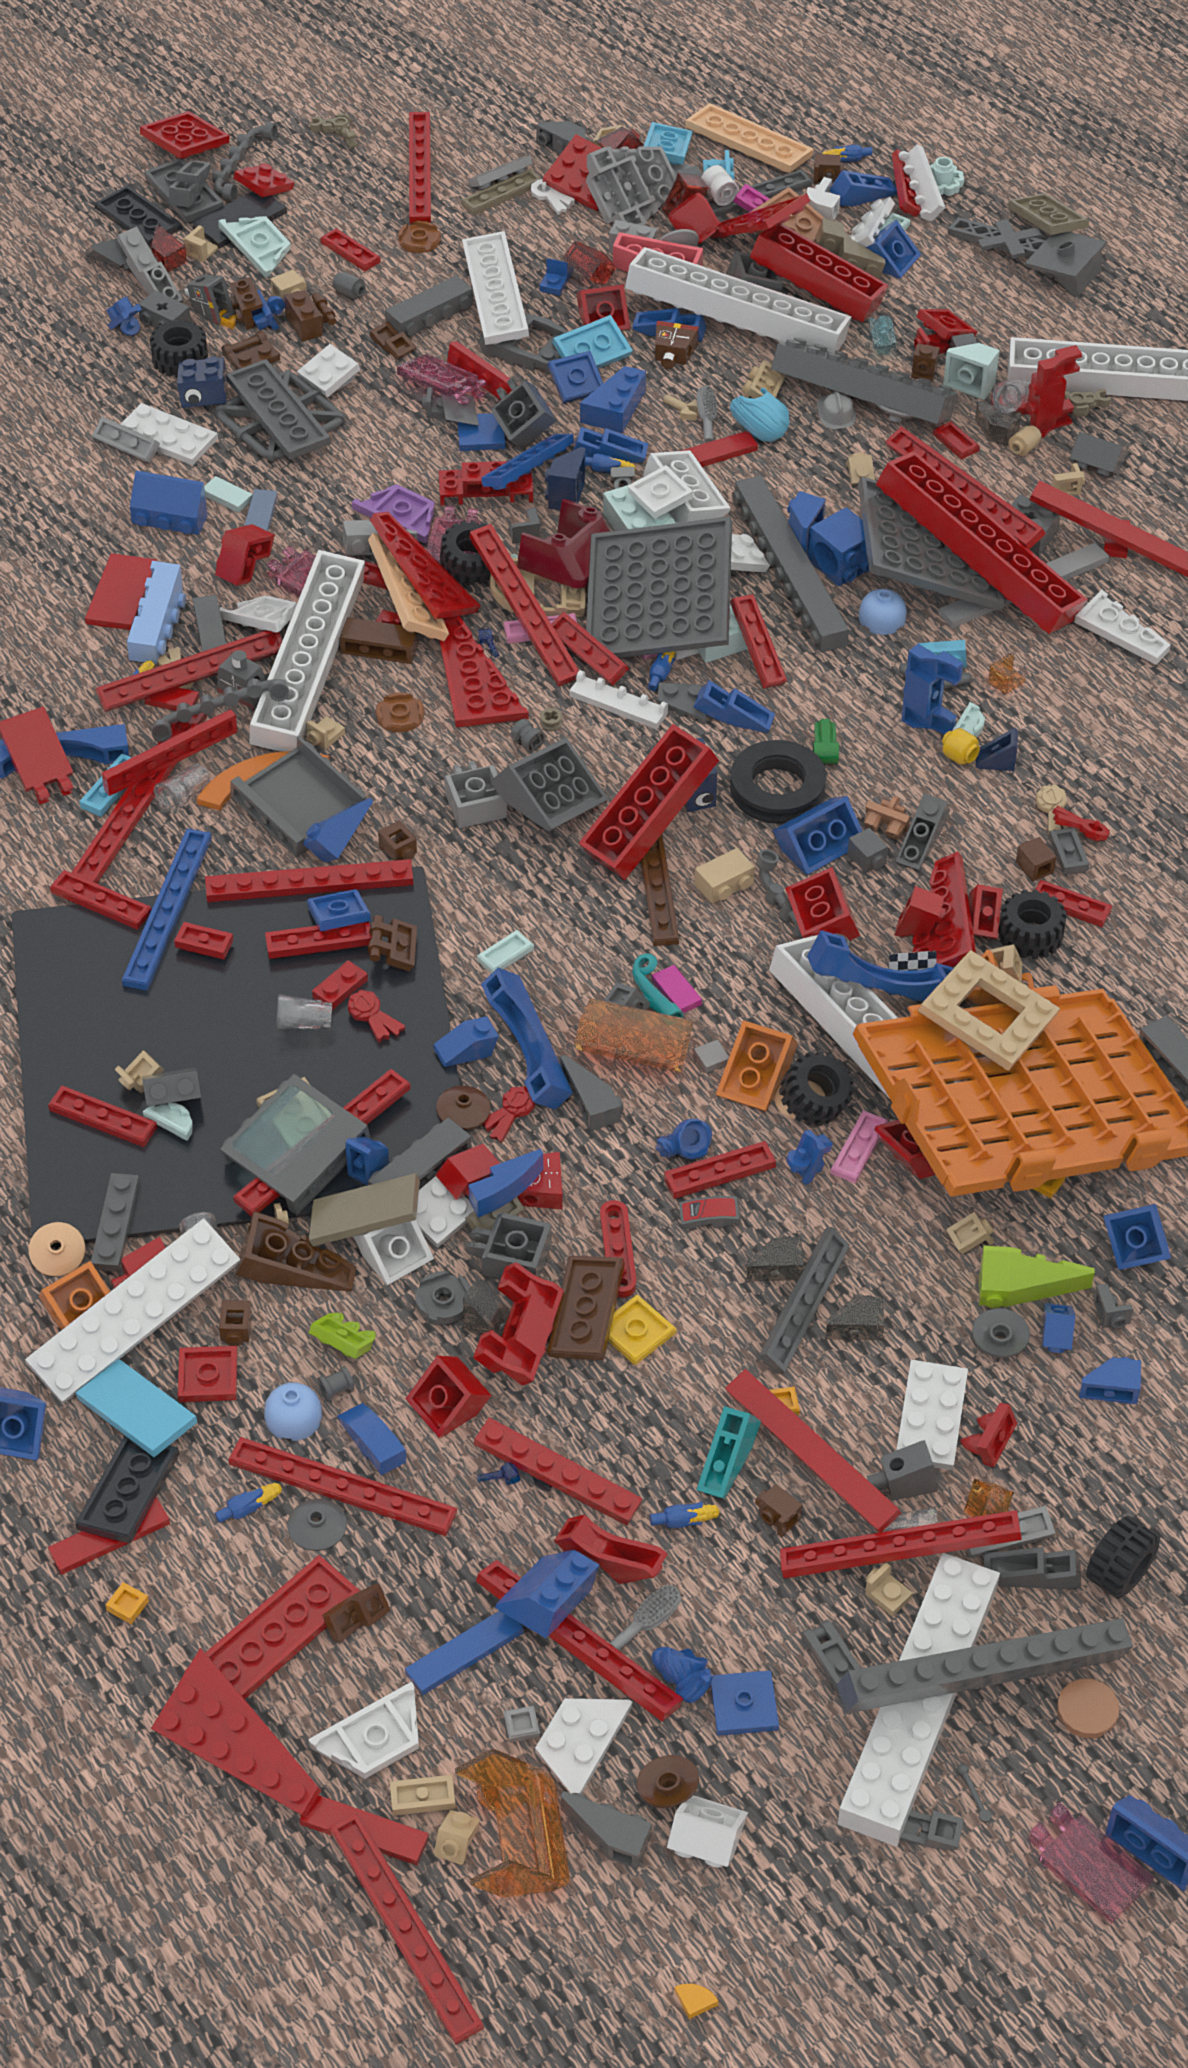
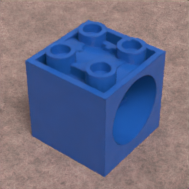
M847 507L810 527L808 558L813 566L839 587L847 582H852L862 573L869 572L863 520Z

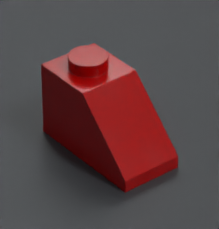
M977 884L969 893V906L974 936L991 939L998 938L1003 889Z
M915 886L899 916L894 936L904 937L931 932L935 923H941L945 913V908H942L944 897Z

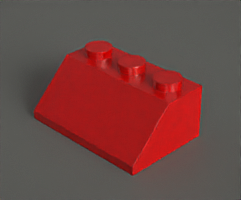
M833 867L785 888L802 938L818 935L820 931L842 934L849 941L861 936L844 889Z

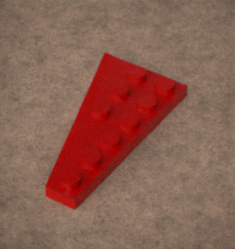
M806 193L722 221L715 228L716 232L711 235V238L721 237L723 239L730 235L748 232L752 234L760 230L770 229L777 223H785L791 219L789 215H796L804 210L803 206L810 202V198Z
M388 511L373 514L370 522L435 619L473 614L479 610L481 605Z
M958 851L935 861L929 881L931 886L930 892L944 897L942 908H945V913L941 923L936 922L931 932L914 934L912 940L914 946L912 952L936 951V963L949 967L957 966L970 950L976 953L963 858Z

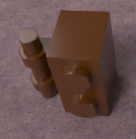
M306 290L284 295L285 317L302 342L323 336V323L328 322L329 325H334L337 322L334 311L327 306L326 299L320 296L318 292L312 294L313 301Z

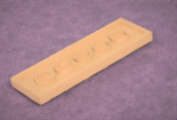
M710 103L686 119L685 127L695 133L702 134L731 149L745 153L749 157H754L765 164L779 168L783 172L791 173L813 156V148Z
M372 533L368 541L402 626L409 632L415 631L424 634L428 638L445 641L449 632L443 618L435 619L380 535Z

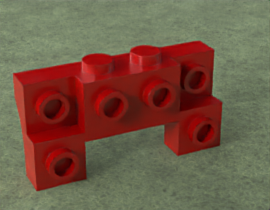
M1077 345L1055 350L1054 357L1038 361L1037 372L1032 373L1031 383L1028 386L1029 398L1026 403V410L1031 415L1030 426H1035L1039 429L1041 438H1044L1050 431L1070 425L1073 422L1068 416V412L1074 411V406L1069 399L1064 400L1067 381L1063 376L1080 372L1076 359L1082 357V352Z
M508 461L463 462L462 470H439L440 506H445L444 497H458L459 505H463V498L509 496V494L510 503H515V495L528 494L529 503H533L532 471L519 476L517 481L509 482L506 484L507 487L494 490L493 487H483L481 477Z
M515 1262L504 1268L497 1290L513 1301L502 1337L493 1330L482 1334L473 1358L491 1372L503 1371L523 1386L534 1380L540 1360L546 1351L545 1345L548 1336L553 1330V1321L564 1290L556 1283L539 1278Z

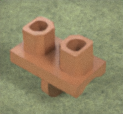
M893 796L891 801L883 799L881 804L868 800L865 806L866 817L864 826L877 832L881 822L888 824L885 831L886 836L899 840L904 831L908 832L910 828V816L905 814L906 808L899 805L900 798L897 796Z

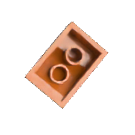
M743 1020L715 1095L766 1112L780 1086L781 1079L790 1068L798 1043L793 1035Z
M91 1261L42 1289L39 1298L53 1320L63 1330L110 1293Z

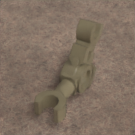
M338 113L335 118L328 119L312 117L313 123H310L312 132H334L345 137L349 148L358 146L354 137H357L355 131H350L352 120L348 114Z
M1099 389L1096 393L1092 391L1084 393L1065 391L1064 400L1069 399L1074 406L1072 413L1076 417L1087 416L1090 409L1097 406L1108 407L1111 398H1105L1106 389Z

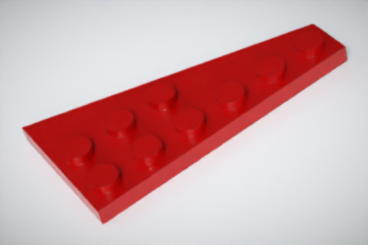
M460 616L443 618L449 635L445 641L439 640L455 727L529 719L528 710L522 707L518 696L509 689L507 681L490 658L486 657L482 646L473 639L472 632Z
M200 1648L151 1729L305 1818L320 1794L321 1789L209 1656Z

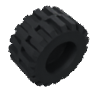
M187 320L165 322L164 325H159L156 327L157 330H153L151 333L152 363L154 368L158 369L161 374L166 372V376L171 377L175 375V377H178L179 362L187 359L204 360L208 358L206 333L200 325L196 326L194 322L189 323Z
M471 520V523L461 521L460 524L455 523L452 525V528H447L442 536L440 565L455 580H459L460 584L466 582L469 585H475V582L481 584L484 583L485 579L490 580V571L469 538L470 531L486 526L482 522L477 524L476 521ZM465 551H471L477 554H468L465 553Z
M1022 890L1021 894L1017 892L1012 894V898L1008 897L1001 909L998 930L1000 942H1004L1003 946L1014 945L1022 958H1026L1027 955L1032 956V959H1038V955L1045 958L1048 957L1049 952L1051 954L1055 953L1062 944L1067 914L1063 904L1058 903V899L1055 896L1050 897L1049 893H1039L1038 890H1033L1032 892ZM1027 922L1036 923L1039 925L1027 924Z
M813 1051L807 1052L805 1056H800L781 1079L780 1085L782 1087L779 1089V1094L784 1096L781 1102L783 1105L788 1106L786 1111L789 1114L793 1113L796 1115L795 1119L797 1121L804 1120L805 1124L809 1126L813 1122L815 1126H822L823 1123L828 1124L834 1118L836 1119L851 1102V1096L854 1094V1087L851 1086L854 1083L853 1077L848 1076L850 1071L848 1067L844 1068L842 1066L843 1062L840 1059L837 1061L833 1059L834 1055L828 1053L825 1056L822 1051H817L816 1054ZM808 1081L818 1084L823 1089L825 1096L815 1093L809 1086Z
M1131 1516L1123 1517L1108 1530L1097 1545L1089 1560L1086 1577L1116 1599L1125 1596L1138 1584L1152 1564L1159 1548L1160 1537Z

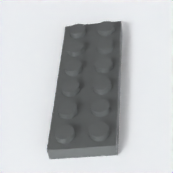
M267 359L226 374V380L289 460L331 444L330 436Z

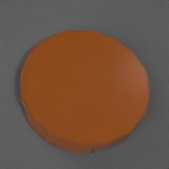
M415 221L413 225L409 226L405 224L398 232L399 245L404 250L412 253H425L434 250L441 241V233L437 230V226L427 221Z
M397 692L389 694L376 705L375 714L378 724L392 732L411 731L424 720L425 709L422 701L419 698L418 700L413 698V695L409 693Z

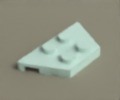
M266 216L239 218V222L226 223L225 219L219 220V228L265 278L273 272L290 250V242Z

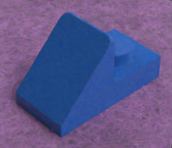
M547 258L546 274L539 285V291L560 296L574 271V267L567 262Z

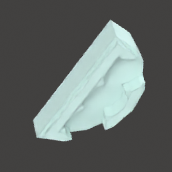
M970 702L953 730L962 728L977 737L983 731L985 717L979 711L980 708Z
M171 1102L158 1106L153 1105L143 1111L145 1118L156 1121L157 1125L187 1141L192 1134L193 1124L189 1111L180 1104Z

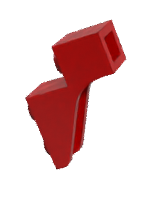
M586 1515L568 1518L554 1540L564 1552L576 1550L598 1563L619 1584L654 1578L662 1570V1563L668 1555L658 1546L610 1534L597 1526Z

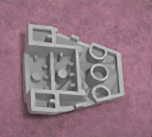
M603 147L587 155L589 174L586 177V183L604 221L608 224L619 220L645 225L647 220L658 211V208L680 187V183L662 147H638L637 149H629V147H621L620 149Z

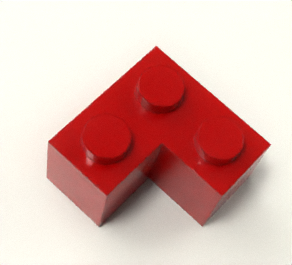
M254 524L225 531L221 539L222 547L216 561L215 575L237 586L251 582L256 560L270 557L275 534Z

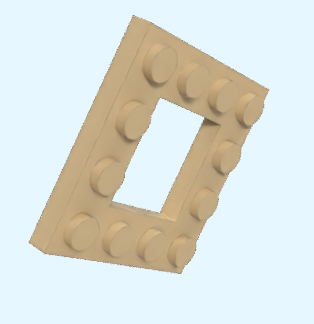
M970 950L926 998L918 1012L1009 1071L1056 1017L1060 1008ZM977 985L1021 1013L1002 1035L959 1007Z

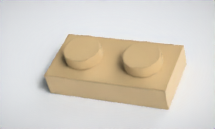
M452 1775L390 1781L393 1816L456 1809Z

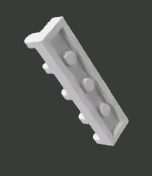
M917 144L909 153L906 151L900 152L899 158L906 165L903 169L911 179L909 182L910 188L915 190L917 195L915 202L921 206V218L933 221L945 209V205L922 146Z
M581 670L577 673L576 682L570 689V697L656 730L668 714V703L662 702L658 705L648 701V696L642 694L640 698L627 693V688L624 686H620L619 689L608 686L603 678L599 677L597 681L585 677V672Z

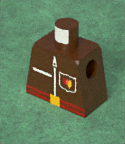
M657 321L655 360L661 361V365L666 369L673 368L675 364L686 365L698 345L699 327Z

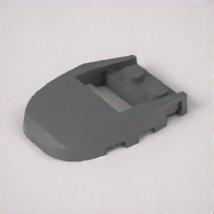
M525 313L528 329L530 326H533L534 329L544 330L552 334L551 339L537 355L514 346L519 341L514 339L498 344L485 345L483 333L481 334L479 346L486 354L494 358L499 357L504 360V363L512 366L518 364L524 366V369L532 371L535 368L544 369L546 374L551 375L547 366L548 362L561 358L552 343L553 338L569 331L550 319Z

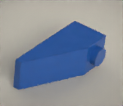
M845 170L841 171L829 189L832 194L840 195V206L852 207L897 194V188L889 177Z
M368 798L357 802L319 823H314L307 830V838L303 845L324 863L338 859L373 803V800Z

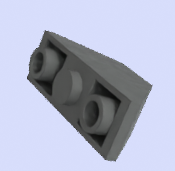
M570 121L543 122L536 125V141L555 150L559 154L562 153L575 134L586 139L585 129Z

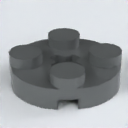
M438 1271L425 1276L421 1280L420 1286L415 1292V1304L419 1314L427 1319L430 1324L453 1323L470 1312L472 1302L471 1287L462 1276L458 1275L457 1278L450 1275L447 1271ZM440 1294H444L445 1297L450 1296L447 1301H439Z

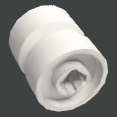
M715 165L708 168L701 177V185L720 206L732 203L739 192V186L722 166Z

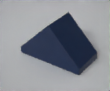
M1013 728L981 746L976 757V768L1014 771L1018 749V729Z

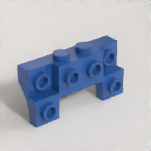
M919 643L908 651L907 669L905 671L906 680L903 689L904 698L901 721L912 728L932 729L944 735L948 731L952 732L956 725L957 716L942 707L944 682H950L955 686L961 681L963 662L945 651L937 656Z

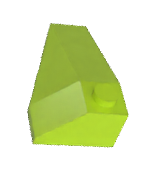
M984 1246L979 1272V1305L989 1308L1008 1307L1092 1288L1095 1269L1064 1260L1058 1263L1046 1261V1256L1036 1254L1034 1257L1021 1254V1249L1013 1247Z

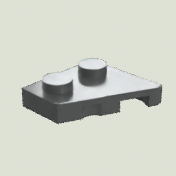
M659 682L658 705L666 702L668 703V710H673L676 714L683 717L689 715L698 719V723L706 724V714L693 707L699 690L704 685Z

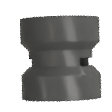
M527 719L518 721L510 733L512 740L519 744L522 743V747L530 753L540 748L545 740L544 732L539 728H533V724Z

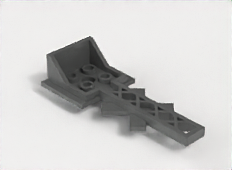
M958 217L948 227V235L977 243L981 250L996 248L1007 251L1012 259L1023 256L1029 257L1025 262L1026 267L1053 274L1074 297H1078L1102 270V250L1106 246V241L1072 232H1064L1050 235L1047 240L1040 239L1042 234L1038 227L1014 232L1008 219L995 222L994 227Z

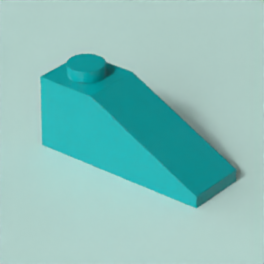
M724 1406L696 1489L697 1491L722 1499L726 1498L752 1450L761 1423L759 1419L749 1413Z

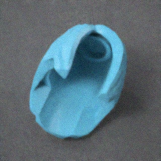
M765 388L760 389V392L764 394L761 397L752 399L738 396L733 399L730 404V411L734 418L751 435L764 442H774L784 436L790 423L789 411L783 403L777 400Z

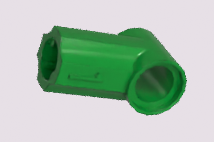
M821 719L819 722L814 723L813 752L821 759L823 764H838L839 742H836V723L831 722L830 719Z

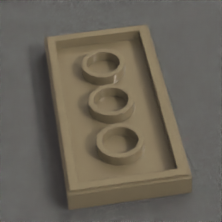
M1046 193L1008 201V209L1049 235L1089 227V220Z
M414 1173L313 1200L309 1233L310 1243L312 1246H317L416 1220L420 1182L417 1174Z

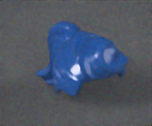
M697 1118L684 1120L677 1125L672 1134L660 1136L657 1139L655 1149L660 1153L661 1157L666 1158L673 1157L676 1154L691 1160L701 1158L708 1153V1148L711 1144V1127L706 1122Z
M663 1646L657 1648L652 1654L651 1660L655 1668L668 1683L676 1684V1693L687 1703H694L701 1698L709 1688L712 1679H714L711 1670L706 1668L708 1660L704 1657H696L691 1649L687 1648L677 1651Z

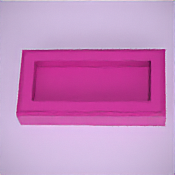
M675 965L652 974V982L683 1013L702 1005L701 997Z

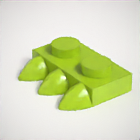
M329 1313L311 1323L309 1334L317 1337L320 1342L340 1350L345 1356L354 1359L371 1350L372 1343L376 1337L375 1331L365 1330L358 1332L360 1328L359 1322L342 1323L344 1320L342 1313Z

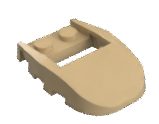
M512 558L517 566L518 558ZM519 569L533 594L534 580L552 581ZM490 573L492 595L503 608L513 612ZM560 584V604H556L555 608L543 607V604H540L546 616L560 615L564 611L566 614L575 613L576 617H583L585 612V587L572 588Z

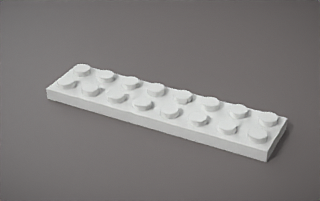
M505 231L462 239L485 345L528 337L529 330Z
M203 1218L25 1359L26 1364L60 1403L64 1404L76 1394L75 1392L115 1361L122 1358L240 1263V1258Z

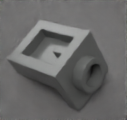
M428 387L427 396L422 397V409L426 410L427 418L445 419L442 397H433V389Z
M616 982L602 1002L606 1008L624 1014L635 1024L639 1022L650 1006V1002L636 988Z
M1108 1284L1097 1285L1093 1302L1102 1328L1112 1327L1118 1329L1130 1324L1133 1314L1132 1305L1118 1306L1115 1294H1111Z

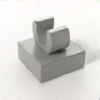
M634 467L611 468L610 481H615L614 489L619 488L618 484L620 482H625L627 485L632 484L631 480H634L635 477Z

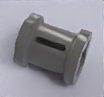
M345 1366L340 1367L338 1372L327 1377H317L319 1388L327 1401L331 1400L333 1395L345 1390L352 1391L355 1389L352 1376Z

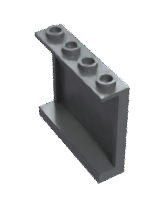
M301 736L297 737V748L245 782L239 776L230 781V797L296 858L309 850L303 845V842L307 838L306 832L311 825L319 823L366 799L365 793L360 788H356L344 773H340L333 767L328 758L321 756L310 742H306Z

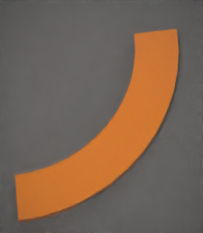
M291 751L259 755L229 767L210 781L197 797V804L220 811L231 798V780L239 776L245 782ZM320 754L321 756L329 759L328 755Z

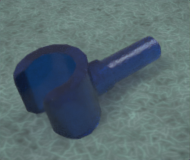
M479 629V644L487 643L494 658L499 657L500 655L493 642L492 630Z
M512 1463L504 1464L496 1472L477 1475L478 1482L501 1478L504 1479L506 1485L520 1482L518 1470Z

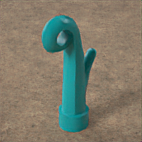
M650 953L641 954L635 959L632 966L633 978L638 988L650 1002L649 1007L659 1015L667 1027L678 1024L683 1019L684 1013L645 977V975L653 972L656 968V957ZM649 962L648 966L642 968L645 963Z

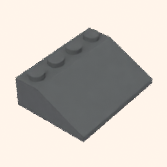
M567 737L509 765L491 780V783L504 802L547 831L557 828L609 799Z

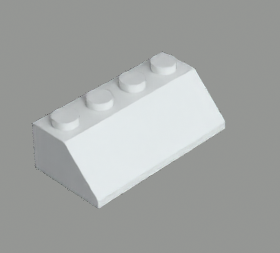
M691 451L650 453L643 477L667 465L693 490V499L669 511V514L676 523L720 518L730 512V506Z

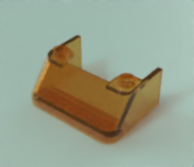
M494 1748L456 1767V1775L476 1782L477 1799L480 1804L496 1812L503 1862L470 1879L471 1886L507 1898L557 1891L568 1885L570 1875L557 1792L550 1774L541 1768Z

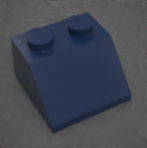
M580 447L553 459L551 467L546 469L545 482L548 483L545 491V500H548V509L560 511L563 499L579 504L585 485L586 448Z

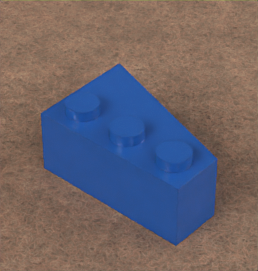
M627 366L621 368L580 402V423L623 433L646 391V371Z

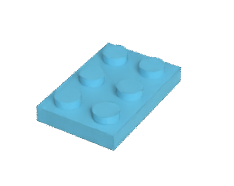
M652 122L643 147H662L670 164L683 165L693 131Z
M611 315L554 337L552 341L561 358L591 351L598 369L631 356L633 352Z

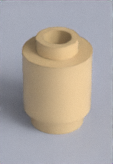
M1035 426L1023 427L1009 439L1010 450L1021 457L1028 454L1040 443L1041 433L1039 429Z

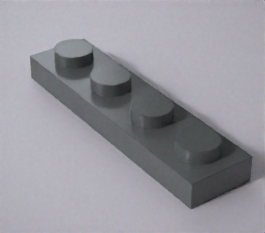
M111 1173L91 1263L96 1270L120 1272L121 1260L125 1250L140 1182L139 1175Z

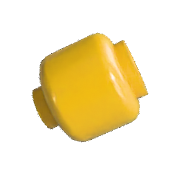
M956 728L952 732L948 731L942 739L944 755L957 764L971 763L979 754L980 747L977 737L965 729Z

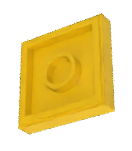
M637 1294L614 1312L608 1342L630 1362L637 1365L674 1336L677 1328Z

